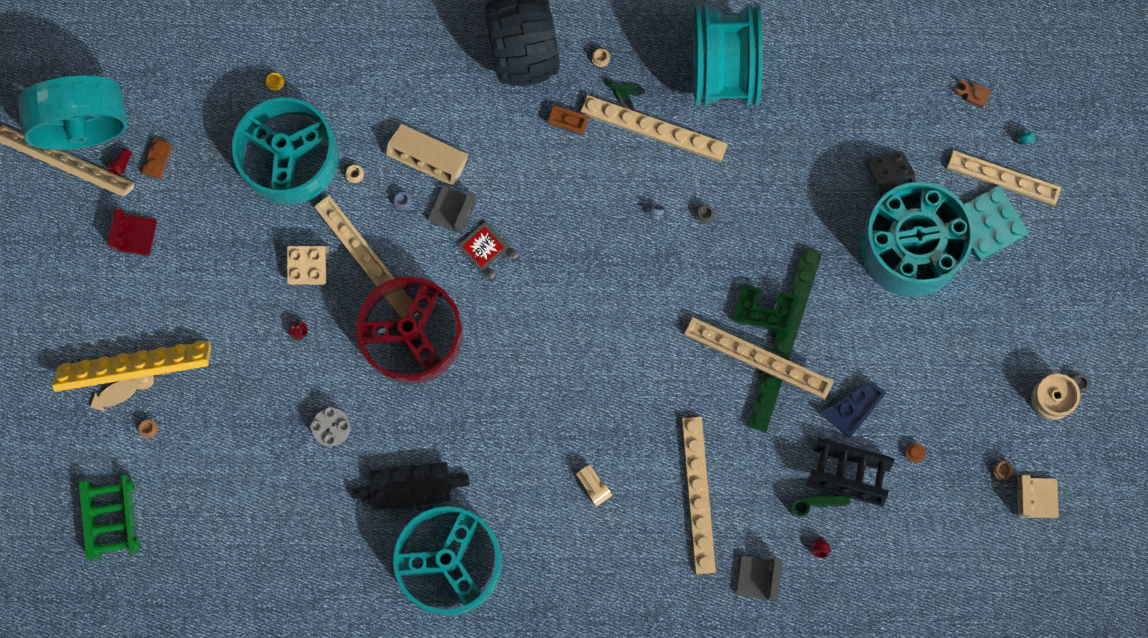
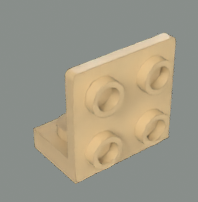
M287 246L288 284H326V254L329 253V246Z
M1022 475L1017 478L1018 518L1059 517L1057 479L1030 478V475Z

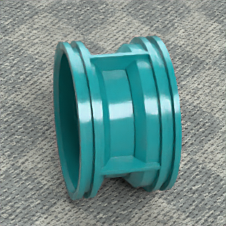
M708 3L704 4L703 8H700V4H695L693 22V92L695 107H700V103H703V107H708L709 103H717L721 98H739L745 107H750L751 103H753L754 107H758L761 97L763 57L760 4L754 3L753 7H751L750 3H746L745 7L735 14H722L716 7L709 8Z

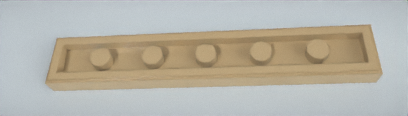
M955 150L952 151L946 167L948 170L994 186L1000 185L1003 189L1053 206L1056 205L1062 188Z

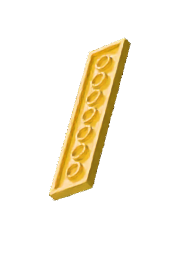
M196 341L192 344H177L174 347H159L150 351L140 350L137 353H122L114 357L104 356L96 360H82L72 364L63 363L57 368L52 387L54 392L206 367L209 365L211 344L210 341Z

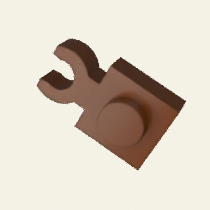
M961 80L959 85L963 86L964 90L956 89L955 94L967 96L966 102L983 109L991 90L976 83L970 87L966 81Z

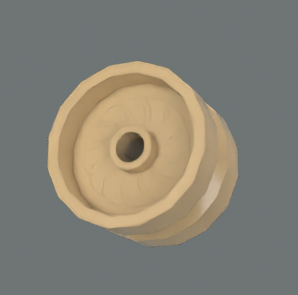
M1057 373L1047 376L1034 387L1031 402L1036 413L1044 419L1059 420L1076 409L1081 395L1078 385L1072 378Z

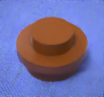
M913 443L907 447L906 457L909 461L919 463L925 458L926 451L921 444Z

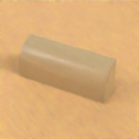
M403 124L400 125L388 142L386 156L452 186L459 178L468 158L467 153Z

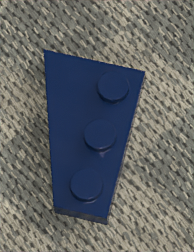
M870 381L844 399L820 412V415L847 437L851 438L886 395V392Z

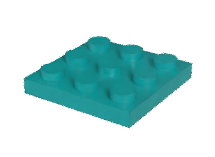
M1000 185L964 204L971 216L974 228L972 251L979 262L1030 233Z

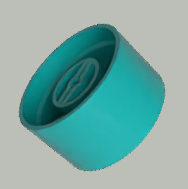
M911 182L897 186L887 192L877 202L863 229L860 245L863 263L870 276L880 286L894 294L906 297H921L935 293L953 279L969 257L974 240L973 223L962 201L944 187L927 182ZM903 202L919 203V208L906 210ZM897 204L898 209H892L890 206ZM937 210L949 220L948 223L944 224L941 218L935 214ZM878 214L892 223L889 232L872 231L874 220ZM906 226H918L912 230L899 232L900 229ZM876 238L885 239L886 244H879ZM947 243L959 244L958 261L944 252ZM933 248V251L928 254H913L923 249ZM891 252L893 258L899 263L896 269L892 270L888 267L880 255ZM944 260L950 264V267H943L941 261ZM929 264L935 278L926 280L916 279L917 268ZM902 267H909L911 269V273L906 274L902 270Z

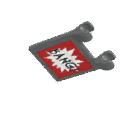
M486 221L457 245L490 282L496 279V275L489 267L506 253L513 262L519 259L518 253Z

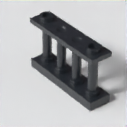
M818 437L814 452L820 453L817 470L811 469L806 486L883 507L889 490L882 488L885 471L890 472L895 458ZM828 455L839 458L836 475L824 472ZM847 461L858 463L855 481L844 478ZM866 466L877 469L874 486L863 483Z

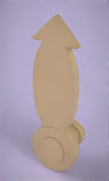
M154 375L122 380L110 385L101 392L99 397L95 393L90 408L105 411L104 407L114 406L125 401L137 389L145 390L150 388L154 383Z

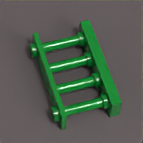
M121 475L122 483L99 487L92 486V483L88 481L79 482L86 560L99 561L101 553L129 549V553L133 555L138 554L140 540L136 537L132 498L134 482L127 475ZM123 491L124 502L102 506L94 505L93 497L98 494ZM125 510V522L100 526L96 524L95 516L98 514ZM127 529L128 541L104 545L98 543L97 536L100 533Z

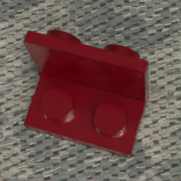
M115 209L107 245L113 251L150 256L157 220L130 216L121 209Z

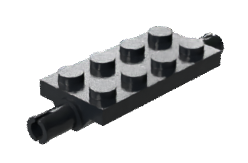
M447 462L370 470L369 486L352 487V492L354 493L352 498L355 500L370 497L372 499V510L451 502L450 490L457 487H470L469 475H449Z

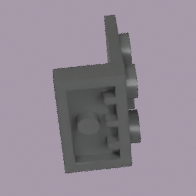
M903 151L867 160V165L877 182V196L879 200L897 186L916 182L915 172Z
M442 187L428 219L430 222L463 234L478 201L477 196L471 192L468 195H464Z
M742 556L737 595L777 601L783 560Z

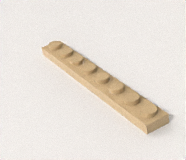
M587 95L581 110V114L720 163L728 146L727 143L589 95Z
M4 125L0 127L1 144L8 145L19 152L26 153L35 159L44 161L69 174L94 183L101 188L114 192L116 195L124 197L134 189V183L61 150L33 147L24 140V134Z
M327 196L314 206L376 287L395 279L330 196ZM403 289L385 297L401 319L406 316L413 302Z
M694 317L684 334L695 341L824 400L834 383L826 377Z
M702 417L682 418L696 575L716 573Z

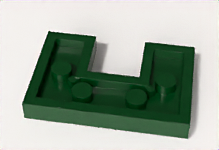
M743 284L733 321L789 334L799 297L779 292L775 310L758 307L762 289Z

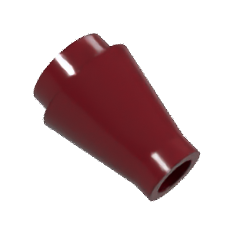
M123 147L108 162L107 169L118 176L124 174L132 152Z

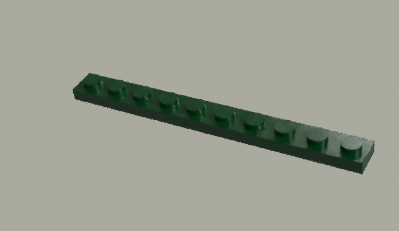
M808 248L803 249L789 293L799 297L790 333L777 332L771 353L788 361L822 253ZM764 373L748 428L763 433L767 432L783 380Z

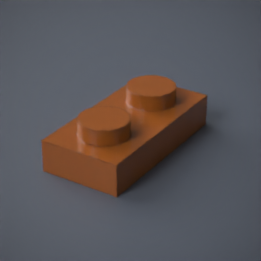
M553 105L548 125L584 135L589 116Z
M153 139L142 174L161 180L173 145L165 141Z

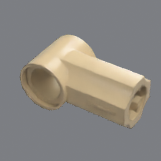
M590 465L576 474L596 507L612 496L608 487L603 481L601 482Z

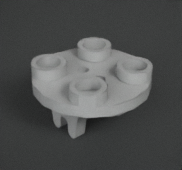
M332 407L317 413L311 424L312 434L316 441L329 447L337 446L344 442L351 428L346 414Z

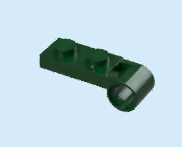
M823 493L813 494V497L795 500L790 507V512L795 518H803L809 513L810 507L849 506L850 498L834 493L833 497H825ZM802 504L805 507V512L802 514L796 512L795 505Z

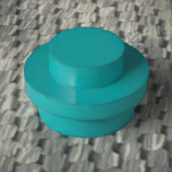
M1031 131L1019 134L1020 138L1017 139L1021 145L1036 141L1034 137L1036 133L1031 134Z

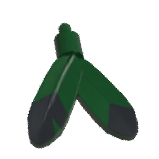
M606 80L609 87L616 92L622 106L633 111V103L628 95H642L645 93V89L637 85H619L614 81Z

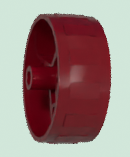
M400 277L383 283L366 298L357 319V338L365 359L375 371L382 374L385 378L398 383L419 384L437 378L454 363L460 352L463 340V325L454 300L451 299L444 289L423 278ZM419 288L406 316L401 320L368 322L374 307L383 298L401 289ZM440 297L452 308L456 320L455 339L450 351L443 360L440 359L423 333V329ZM426 301L429 303L427 308H419L421 302ZM416 312L422 315L419 325L413 318ZM398 328L401 336H391L390 329ZM379 329H386L384 336H377ZM423 339L424 345L416 349L413 345L418 344ZM406 342L425 372L403 375L385 370L374 362L368 351L367 344ZM424 351L431 352L430 357L427 359L421 358V354Z

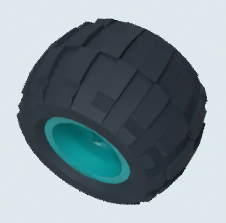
M487 0L484 9L498 81L502 84L509 83L511 86H529L546 81L552 75H557L560 69V62L549 1Z

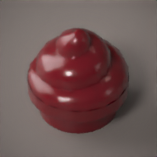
M294 321L289 330H287V333L292 338L301 340L307 336L308 328L304 322Z
M818 537L812 543L811 551L813 556L825 558L829 555L831 546L823 537Z

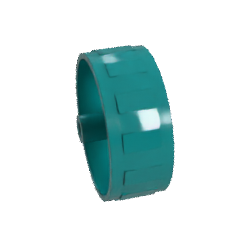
M81 75L51 79L27 88L18 97L19 116L24 140L33 147L48 150L86 148L113 140L127 129V113L119 83L106 77Z
M280 97L269 99L256 105L240 120L232 141V155L237 167L236 169L244 182L255 194L275 204L294 205L315 198L331 183L337 171L339 149L332 128L326 118L314 106L299 99ZM287 114L306 116L317 122L290 136L283 133L278 134L264 125L266 121ZM262 135H266L264 139H260ZM315 137L313 141H308L309 138ZM249 141L274 156L271 189L260 186L247 176L244 166V155ZM301 142H304V145L298 147L297 149H295V147L293 146ZM329 144L327 158L322 168L308 182L294 188L296 167L300 164V158ZM287 176L284 181H280L281 177Z
M437 507L422 512L413 518L403 529L396 542L393 568L402 592L413 604L434 615L459 616L474 611L493 594L499 583L502 571V554L493 530L482 518L475 513L458 507ZM440 516H458L442 550L403 554L411 535L421 525ZM478 525L483 527L489 534L496 554L493 577L483 593L480 592L461 563ZM458 531H467L466 537L464 539H458ZM454 541L461 544L457 556L452 550H449ZM436 558L439 568H428L427 560ZM452 558L451 562L445 565L446 560ZM422 559L423 566L415 569V560ZM460 568L463 576L454 581L450 574L456 573ZM444 573L464 606L444 610L424 605L409 591L404 576ZM464 581L469 582L470 588L465 592L460 591V584Z

